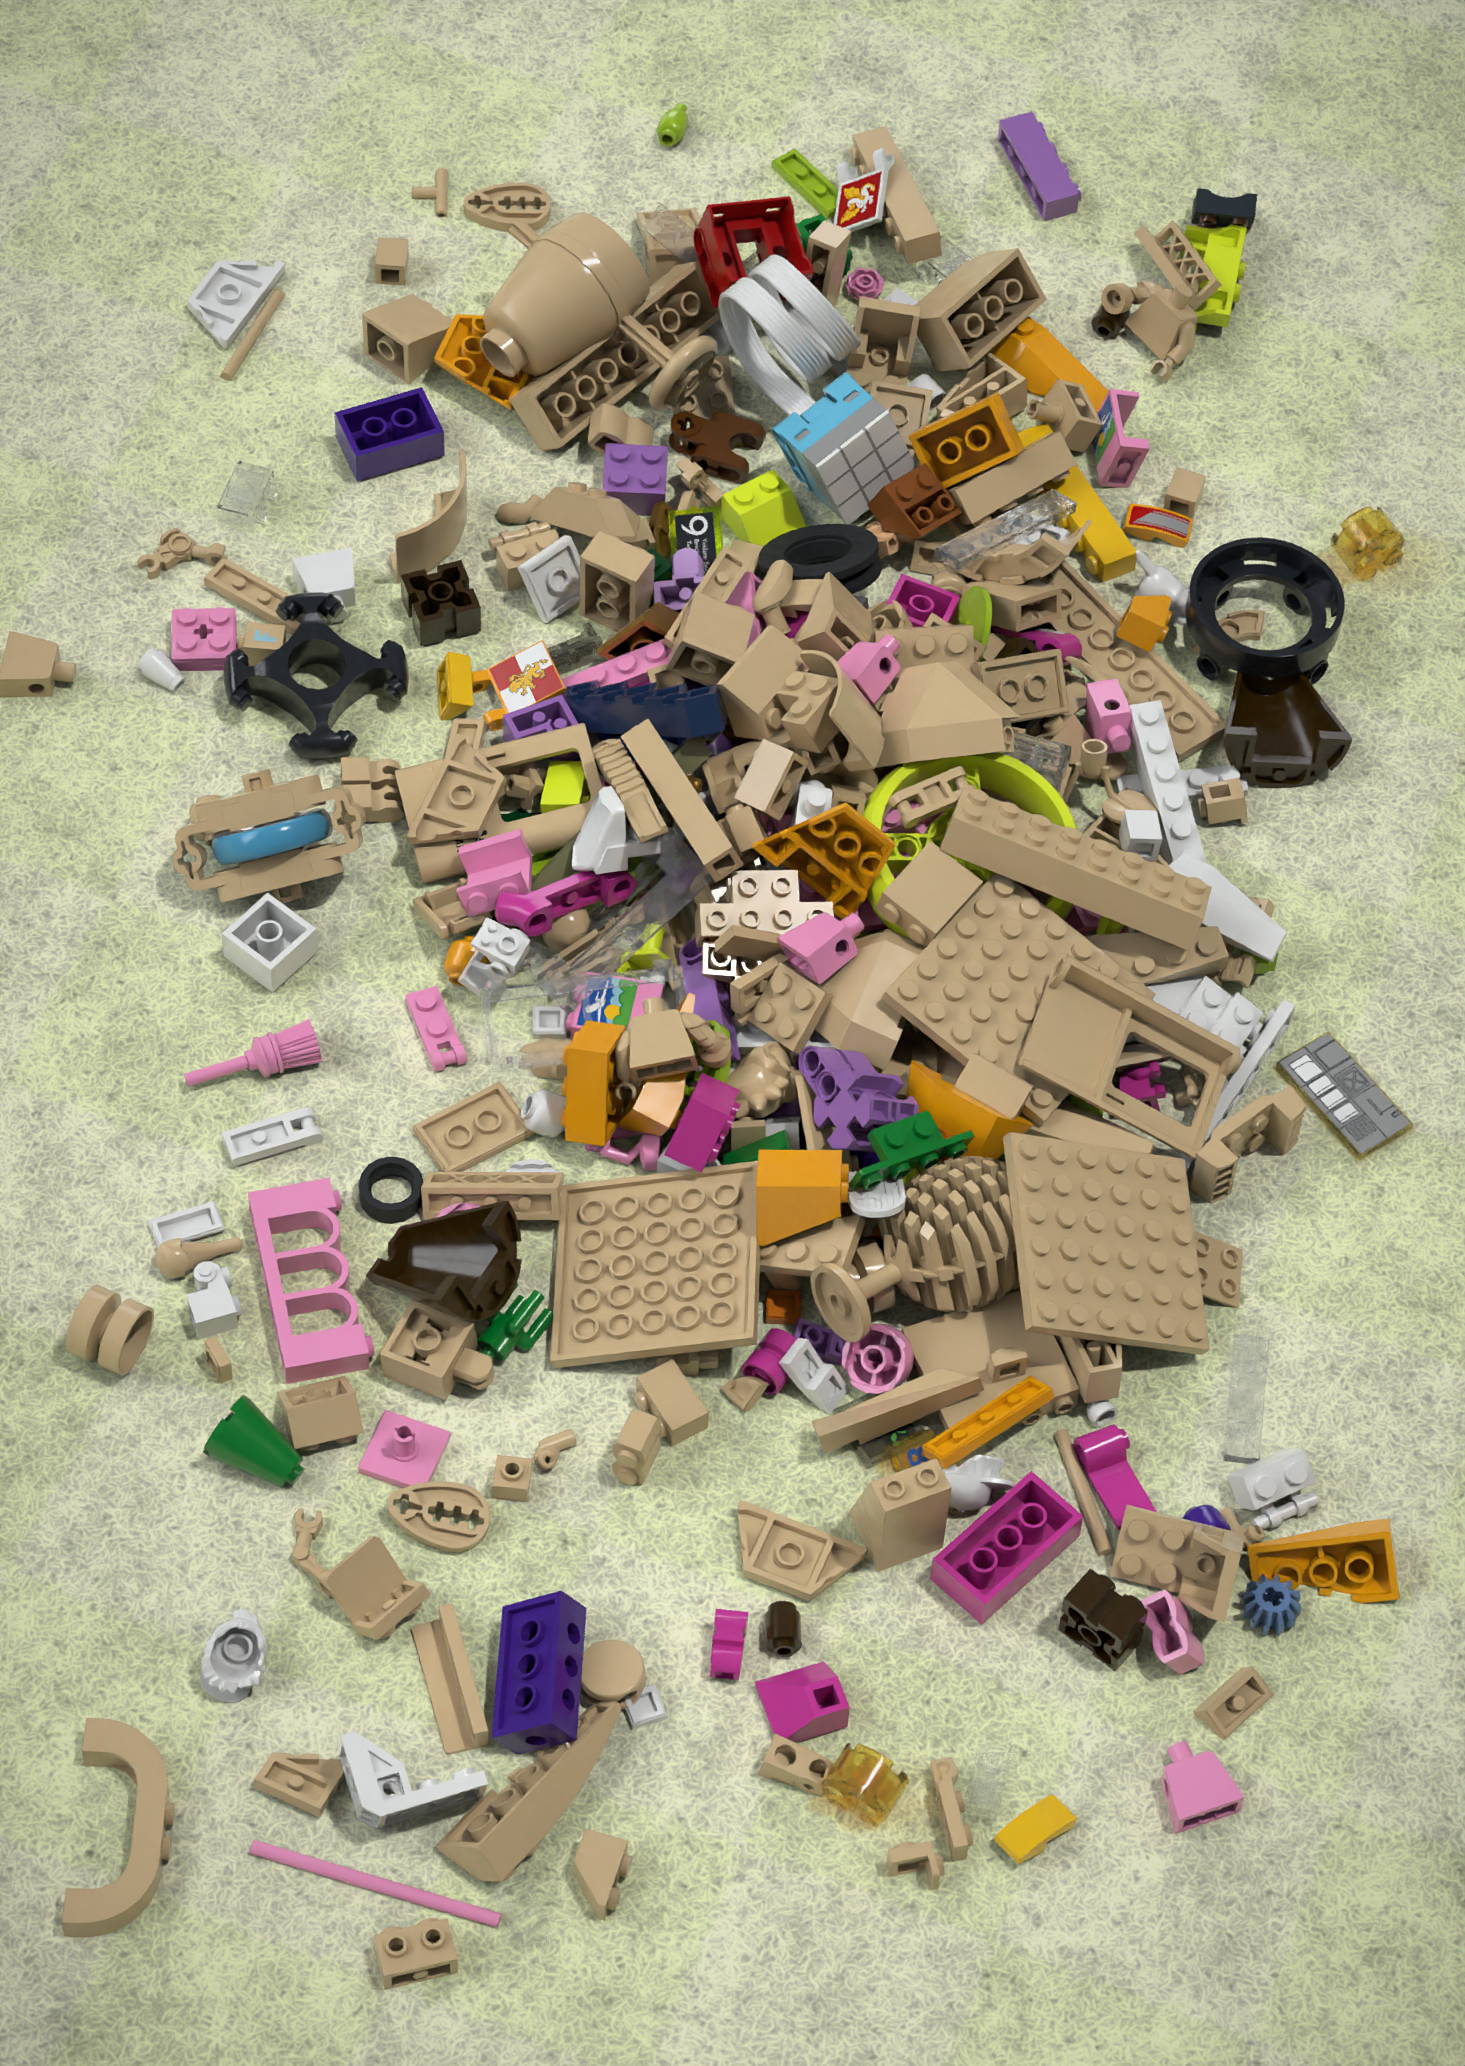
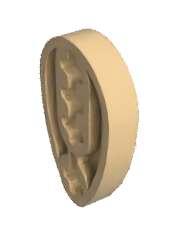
M526 182L504 183L482 188L467 195L464 199V214L467 218L480 225L508 232L513 222L520 219L536 231L548 222L551 214V201L546 191L535 184ZM476 204L481 205L480 209H474V206ZM510 205V209L506 210L504 206ZM524 205L525 210H519V206ZM534 206H540V210H534Z
M454 1482L418 1483L394 1491L388 1499V1515L401 1530L415 1540L435 1549L451 1553L468 1551L482 1542L489 1529L490 1510L487 1501L479 1491L469 1485ZM402 1499L409 1500V1506L414 1509H407L405 1514L398 1513V1507L394 1504H400ZM437 1507H442L443 1514L447 1516H452L454 1511L461 1512V1518L465 1520H470L472 1515H477L478 1522L483 1523V1525H476L475 1530L468 1529L466 1521H459L457 1526L451 1525V1519L448 1517H442L440 1522L433 1521V1515L429 1512H435Z

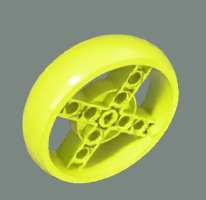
M1003 753L979 754L900 764L888 773L872 791L865 802L862 815L882 831L885 819L892 808L889 798L893 794L950 769L962 766L967 774V782L969 785H974L976 789L981 790V787L990 789L1010 799L1028 813L1043 815L1050 822L1078 830L1069 807L1057 790L1034 769ZM949 785L953 792L957 791L955 786ZM955 807L946 810L945 813L934 820L925 833H884L895 842V847L879 876L874 879L867 892V900L878 917L890 930L908 938L910 937L907 932L895 923L887 921L881 915V912L876 909L882 893L895 880L893 875H899L929 841L940 848ZM899 851L907 853L910 857H904ZM948 854L983 881L981 887L995 873ZM1050 895L1045 906L1065 920L1074 904Z

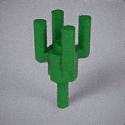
M533 1290L527 1299L518 1295L504 1314L498 1311L493 1316L486 1318L485 1320L490 1324L477 1340L478 1345L483 1349L481 1353L490 1356L492 1360L496 1358L501 1361L506 1360L515 1346L524 1352L531 1350L553 1320V1312L544 1308L526 1333L523 1329L545 1299L543 1294Z

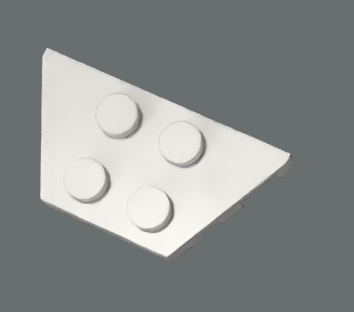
M218 260L187 300L188 309L220 345L228 349L284 274L285 263L275 262V267L257 266V261L234 262L232 260Z

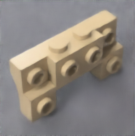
M785 727L777 729L768 740L808 760L807 768L810 775L828 773L837 764L842 763L833 739L821 753L797 749ZM753 739L708 758L702 763L711 797L719 814L724 813L733 806L743 804L734 799L738 784L745 776L752 762L753 754L760 746L762 740Z

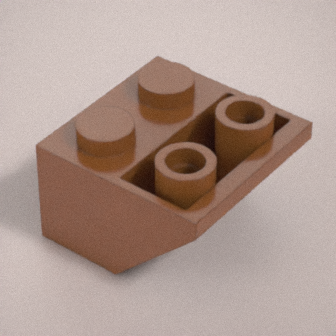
M926 463L883 486L867 505L885 530L915 539L924 537L963 513Z

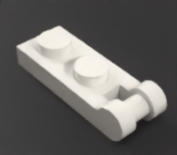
M310 1107L222 1132V1140L233 1167L303 1145L311 1146L321 1143L324 1137L320 1127L315 1126L316 1117ZM293 1127H302V1130L294 1132Z

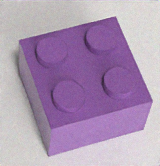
M606 443L603 489L607 490V495L620 499L637 515L651 516L654 504L662 500L665 502L668 446Z

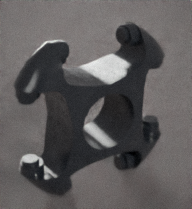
M307 592L285 596L276 609L277 615L284 621H294L296 619L300 623L290 639L254 666H249L248 656L241 649L233 650L225 657L224 686L229 704L237 710L245 711L252 702L251 695L262 697L292 714L311 732L310 735L305 732L295 734L288 744L298 757L304 759H331L349 754L358 741L356 736L349 730H339L335 733L331 729L348 707L370 691L384 688L386 697L392 702L401 700L408 691L409 668L403 646L395 641L387 640L380 649V653H382L380 659L343 640L323 620L324 617L327 619L337 618L344 609L341 601L331 593ZM320 664L334 669L341 676V679L328 688L310 689L298 684L292 677V674L302 666Z

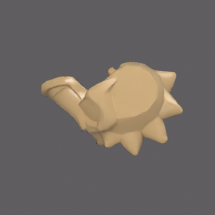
M768 1042L763 1046L754 1048L743 1065L734 1070L728 1077L726 1084L739 1090L735 1102L740 1104L735 1116L736 1119L742 1117H754L756 1119L766 1117L775 1112L783 1103H791L797 1097V1092L791 1083L790 1052L780 1042Z

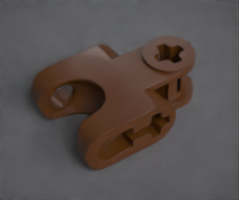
M717 411L712 414L710 420L690 412H680L671 419L670 428L672 433L669 437V445L673 451L692 457L691 462H696L704 470L705 474L737 484H743L749 474V464L746 458L739 456L732 450L739 447L759 450L766 438V432L762 425L727 412Z

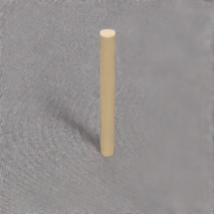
M273 290L220 374L221 378L229 381L232 380L284 298L285 294L282 290Z
M1060 1429L1054 1435L1099 1556L1111 1554L1113 1552L1068 1430Z

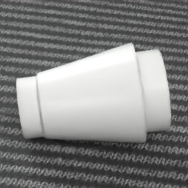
M149 649L138 663L142 676L171 690L173 693L186 682V677L182 675L162 650Z

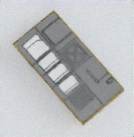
M1329 1031L1276 1062L1275 1068L1293 1086L1296 1092L1359 1162L1412 1130L1413 1123Z

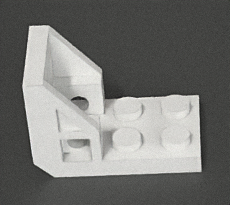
M355 1731L340 1735L337 1752L357 1818L373 1828L379 1829L481 1798L487 1788L488 1782L484 1770L474 1773L473 1768H467L453 1773V1779L439 1783L437 1778L417 1784V1790L412 1791L403 1762ZM389 1790L393 1794L387 1795L384 1791Z

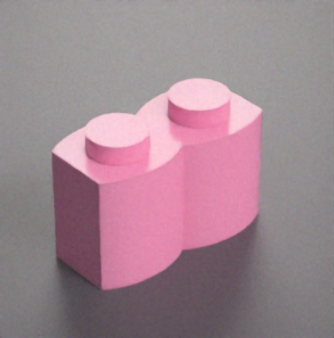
M1165 1589L1143 1599L1142 1603L1148 1610L1146 1625L1153 1631L1152 1642L1158 1658L1180 1675L1203 1665V1648L1199 1639L1192 1633V1617L1186 1605Z

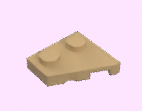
M272 1752L256 1776L254 1788L320 1817L344 1780L345 1775L340 1760L319 1759V1754L304 1753L296 1756L290 1753Z

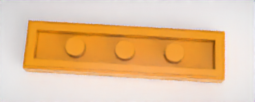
M1032 1376L1027 1377L922 1446L924 1457L929 1460L937 1458L940 1466L947 1469L1054 1399L1053 1389Z

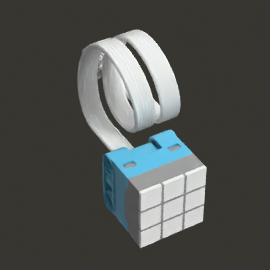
M755 251L742 261L747 277L739 279V281L722 292L719 297V312L723 327L735 354L748 375L773 402L789 415L772 428V432L794 474L800 482H805L808 485V491L814 493L843 522L849 525L869 510L868 503L883 486L912 471L917 466L890 413L858 385L850 374L844 372L823 389L825 396L816 402L775 363L761 342L750 316L763 328L771 344L785 363L810 384L832 368L830 360L821 348L837 361H841L846 355H849L859 347L861 341L834 306L790 262L779 255H770L760 264ZM778 292L781 293L787 300H781Z

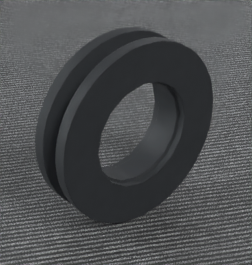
M820 524L795 529L772 539L759 553L762 581L775 561L785 560L793 568L792 581L824 579L826 573L830 572L851 594L857 593L875 582L880 576L882 569L881 560L878 555L879 545L877 537L865 528L848 524ZM835 560L833 562L824 563L820 565H806L818 561Z

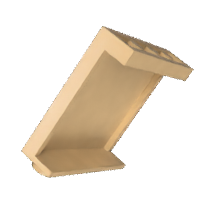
M1021 1290L1006 1294V1296L999 1300L993 1299L989 1301L990 1304L980 1308L972 1306L973 1309L969 1311H953L902 1328L901 1332L911 1343L914 1353L913 1362L920 1376L942 1367L970 1377L976 1375L981 1379L984 1387L983 1391L937 1411L946 1430L1029 1376L1051 1387L1055 1398L1014 1425L1020 1423L1031 1425L1038 1422L1044 1415L1053 1412L1059 1415L1065 1414L1077 1405L1080 1388L1054 1335L1025 1331ZM1023 1345L1028 1356L1025 1375L992 1384L987 1373L990 1354L1003 1347L1014 1348ZM1010 1428L1006 1429L1005 1431H1003V1432L1000 1433L999 1435L1004 1434V1433L1007 1432Z

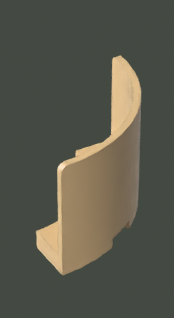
M464 449L459 450V485L457 489L434 494L435 516L415 528L395 535V553L389 554V560L397 584L401 583V575L422 569H425L426 573L432 571L435 565L451 555L460 542L467 523V465Z
M1088 519L1076 532L1059 541L1045 532L1031 545L1004 541L977 527H973L968 535L961 540L945 565L977 581L987 579L999 581L1001 584L1006 585L1024 584L1026 580L1039 576L1044 577L1057 568L1071 552L1092 521Z
M802 650L800 657L813 674L838 678V689L829 711V716L850 742L843 763L849 771L875 769L885 742V738L881 735V727L884 726L881 717L831 655L817 650Z

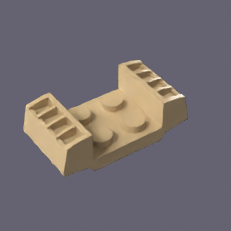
M1289 1086L1272 1096H1259L1213 1129L1210 1140L1196 1153L1197 1159L1194 1162L1195 1168L1192 1172L1193 1178H1191L1192 1183L1189 1189L1212 1204L1231 1194L1238 1160L1247 1150L1254 1152L1263 1144L1265 1139L1282 1155L1289 1152L1298 1142L1302 1118L1304 1117L1303 1113L1306 1109L1305 1103L1293 1086Z

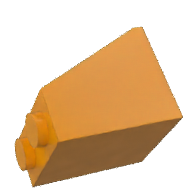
M759 1150L756 1179L757 1241L759 1246L768 1245L841 1217V1203H848L849 1164H842V1150Z

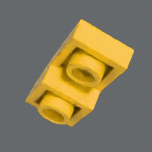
M1051 1794L1013 1819L995 1835L994 1841L1017 1864H1020L1043 1852L1048 1841L1072 1829L1077 1817Z

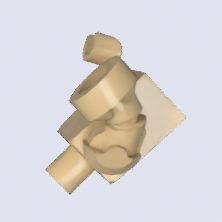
M1150 281L1137 282L1138 286L1130 288L1121 282L1106 286L1102 291L1101 300L1104 309L1108 313H1124L1130 309L1132 304H1142L1125 324L1161 359L1151 364L1150 371L1155 375L1161 368H1164L1159 378L1162 381L1169 380L1173 374L1172 366H1178L1195 346V325L1198 315L1187 304L1193 295L1192 290L1183 284H1178L1174 290L1170 288L1164 289L1162 285Z
M647 998L643 1001L645 1015L635 1016L630 1019V1028L623 1032L615 1049L617 1077L621 1079V1083L616 1088V1096L620 1100L622 1099L621 1089L622 1086L626 1085L631 1087L633 1091L632 1098L634 1099L638 1094V1087L635 1082L699 1070L689 1037L698 1044L697 1050L701 1062L710 1068H719L729 1062L732 1056L730 1040L723 1033L714 1032L709 1027L712 1024L703 1017L685 1011L679 1013L678 1009L665 1010L662 998Z

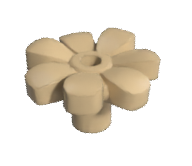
M1197 1072L1185 1076L1187 1091L1176 1094V1100L1180 1107L1192 1103L1195 1109L1197 1108L1204 1085L1201 1083V1077Z

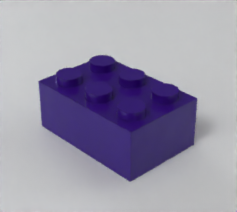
M422 387L334 412L336 439L357 481L445 456L444 430Z

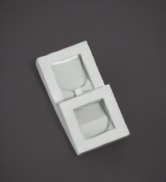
M797 1338L779 1362L786 1374L807 1398L828 1414L833 1412L849 1390L835 1366L824 1364L808 1339Z

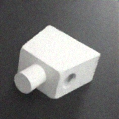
M352 548L292 558L293 577L300 592L333 594L344 605V609L337 618L332 617L329 620L331 622L344 620L347 617L346 607L356 605Z

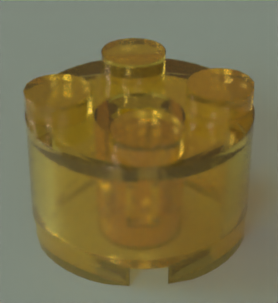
M1369 506L1350 515L1341 523L1343 530L1339 536L1334 533L1331 538L1333 550L1352 574L1359 577L1362 581L1373 578L1378 569L1387 565H1394L1403 557L1401 549L1404 544V536L1383 509L1378 506L1377 510H1373Z
M847 1743L824 1779L823 1784L830 1793L827 1798L829 1803L843 1811H846L848 1806L861 1812L859 1818L863 1822L878 1828L881 1822L888 1819L909 1784V1778L902 1770L899 1775L892 1771L891 1767L894 1763L879 1752L861 1744H857L855 1749H852L851 1743Z

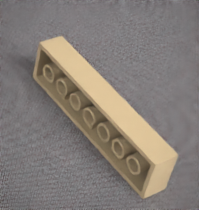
M697 261L676 265L652 284L647 298L632 315L635 320L674 354L721 318L719 307L715 308L711 303L702 270ZM614 331L611 335L590 345L545 375L537 376L513 395L509 401L538 448L542 451L561 448L590 424L591 414L602 404L614 405L661 366L621 331Z
M963 787L939 849L1188 951L1204 920L1212 889L1211 886L1206 885L1198 878L1186 877L1176 873L1169 866L1154 864L1144 860L1137 853L1124 852L1112 847L1107 841L1092 839L1082 835L1075 828L1060 826L1050 822L1043 815H1033L1019 809L1013 803L998 801L989 797L981 790H971Z

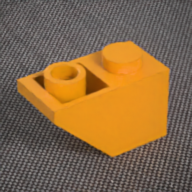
M1167 595L1134 596L1120 619L1116 636L1151 652L1156 642L1159 644L1163 642L1169 630L1167 624L1173 613L1169 610L1171 597Z

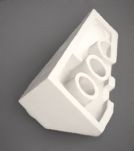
M1181 854L1169 865L1176 873L1189 878H1198L1206 885L1212 887L1204 920L1200 927L1218 926L1225 943L1273 962L1287 935V932L1212 865L1186 854Z

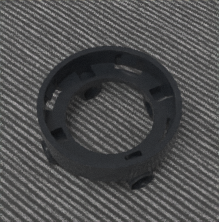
M1263 537L1243 538L1225 543L1203 557L1195 568L1190 581L1185 605V616L1189 631L1201 648L1199 657L1196 660L1197 667L1201 674L1209 680H1216L1229 669L1257 677H1285L1302 672L1311 685H1313L1327 671L1329 665L1327 658L1336 644L1344 615L1345 599L1341 584L1330 567L1318 556L1303 547L1287 541ZM1244 561H1269L1274 562L1275 566L1268 564L1244 565ZM1247 580H1267L1285 586L1283 592L1284 602L1296 614H1301L1309 609L1311 627L1305 637L1292 646L1278 650H1260L1245 646L1226 634L1217 621L1215 610L1221 608L1228 601L1234 584ZM1326 608H1331V617L1336 615L1331 628H1326Z

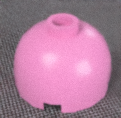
M871 1324L869 1333L863 1339L857 1342L846 1341L842 1349L843 1369L847 1370L849 1377L852 1379L849 1380L852 1385L864 1393L882 1394L901 1386L908 1379L913 1369L914 1353L910 1341L903 1332L890 1325Z

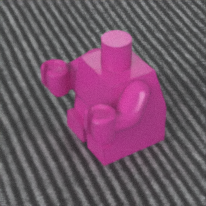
M1158 1061L1149 1062L1147 1067H1132L1128 1070H1123L1120 1079V1090L1160 1112L1158 1099L1166 1098L1167 1096L1164 1083H1157L1151 1088L1149 1079H1157L1161 1075Z

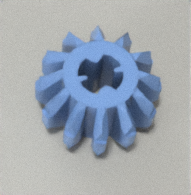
M1278 1573L1272 1580H1268L1264 1574L1259 1577L1258 1583L1250 1580L1247 1584L1246 1592L1242 1593L1240 1600L1243 1606L1241 1611L1242 1618L1250 1619L1249 1626L1251 1629L1259 1625L1263 1626L1262 1632L1264 1636L1269 1633L1270 1628H1273L1279 1636L1283 1633L1284 1627L1292 1629L1296 1618L1300 1616L1302 1610L1299 1603L1300 1591L1291 1590L1293 1586L1291 1580L1285 1583L1279 1582Z

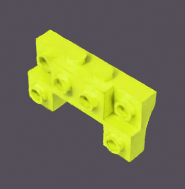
M1186 225V237L1222 284L1216 292L1194 310L1198 315L1195 330H1197L1198 323L1228 328L1233 301L1239 302L1242 284H1238L1237 279L1243 280L1246 262L1241 261L1247 227L1230 225L1222 228H1203ZM1185 250L1181 251L1180 259H1183ZM1210 280L1201 281L1197 293L1200 290H1202L1210 282Z

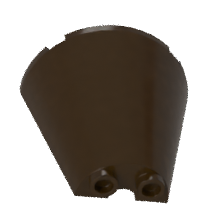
M1237 672L1224 732V747L1228 761L1231 766H1234L1240 772L1241 777L1253 784L1266 788H1295L1316 781L1317 775L1327 769L1332 771L1343 760L1352 742L1351 735L1302 672L1285 677H1257Z
M500 1201L400 1226L388 1243V1259L385 1261L383 1258H378L366 1274V1277L374 1285L386 1288L457 1319L472 1321L489 1318L507 1303L519 1278L522 1259H517V1242L522 1241L516 1214L509 1201Z

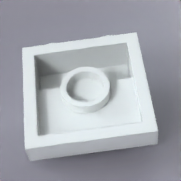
M1207 976L1199 981L1178 1012V1015L1239 1047L1241 1051L1240 1056H1243L1247 1050L1242 1045L1246 1038L1249 1040L1253 1039L1263 1026L1258 1021L1263 1014L1261 1010L1238 992L1231 996Z

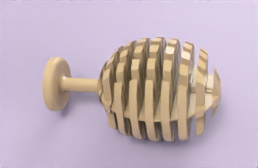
M961 1156L956 1159L945 1160L939 1163L937 1167L934 1165L922 1171V1177L919 1174L905 1183L904 1190L907 1196L905 1208L892 1216L877 1218L883 1241L881 1247L887 1265L858 1281L844 1268L835 1263H824L813 1270L811 1274L813 1297L821 1315L830 1328L839 1337L848 1342H857L863 1339L869 1333L871 1327V1313L867 1299L892 1285L905 1296L908 1294L909 1298L926 1307L946 1312H964L972 1310V1306L977 1308L990 1304L989 1301L993 1299L999 1300L1006 1296V1293L1019 1287L1020 1281L1006 1163L988 1157Z

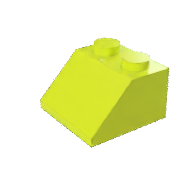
M774 469L722 495L721 518L741 541L765 546L779 535L807 527L791 488Z

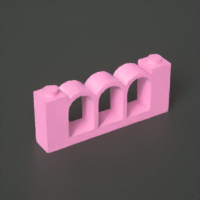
M330 1178L248 1192L249 1210L286 1384L369 1369V1357L375 1356L371 1335L365 1336L362 1323L359 1324L358 1304L354 1296L349 1293V1263L340 1252V1223L336 1216V1211L342 1210L339 1190L332 1191ZM306 1228H320L326 1230L331 1235L325 1243L318 1246L275 1253L271 1236L273 1234ZM317 1268H328L340 1275V1278L332 1285L284 1294L280 1275ZM325 1309H337L349 1316L348 1321L342 1326L294 1336L289 1316Z

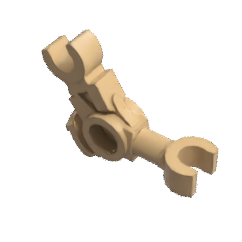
M173 528L164 534L162 533L160 537L161 546L154 550L152 555L141 556L137 560V564L140 570L146 566H153L147 570L148 578L151 580L157 578L163 568L168 571L180 561H191L193 557L205 559L210 565L215 566L223 557L228 559V556L223 555L226 549L225 545L213 543L210 547L196 545V540H192L188 535L181 533L180 529Z

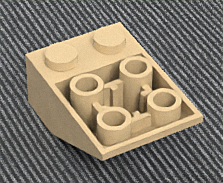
M828 572L823 579L797 643L804 650L825 652L838 661L856 643H875L871 613Z

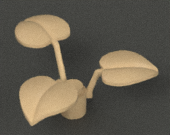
M1089 739L1082 743L1080 762H1076L1073 765L1074 772L1063 798L1065 803L1080 775L1090 779L1100 778L1104 780L1107 796L1110 799L1103 802L1102 812L1109 820L1121 824L1124 810H1154L1158 815V809L1155 804L1144 794L1129 789L1122 790L1117 795L1113 792L1110 780L1124 776L1128 770L1127 761L1121 753L1107 754L1108 746L1102 740Z

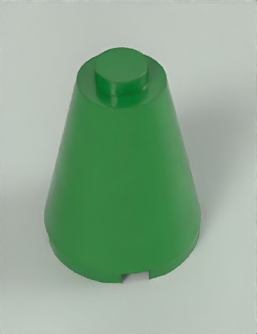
M242 1395L230 1408L232 1412L225 1420L222 1418L207 1440L203 1453L210 1458L283 1488L286 1483L293 1486L305 1469L300 1466L303 1458L255 1403L247 1396Z

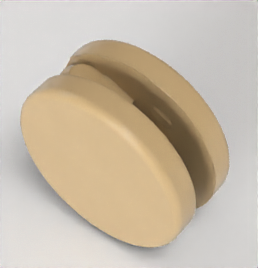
M604 1640L591 1645L583 1652L580 1693L589 1705L592 1706L597 1701L619 1702L622 1707L621 1710L626 1709L627 1705L622 1698L627 1694H630L632 1705L639 1700L646 1685L643 1658L635 1647L620 1640Z

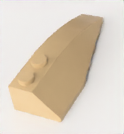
M597 1701L578 1718L576 1741L540 1749L535 1752L538 1760L523 1770L517 1767L508 1775L511 1783L499 1794L493 1789L486 1793L435 1845L437 1849L479 1881L503 1882L509 1879L515 1873V1867L525 1857L533 1854L538 1849L539 1842L549 1833L567 1810L590 1775L622 1707L619 1702Z

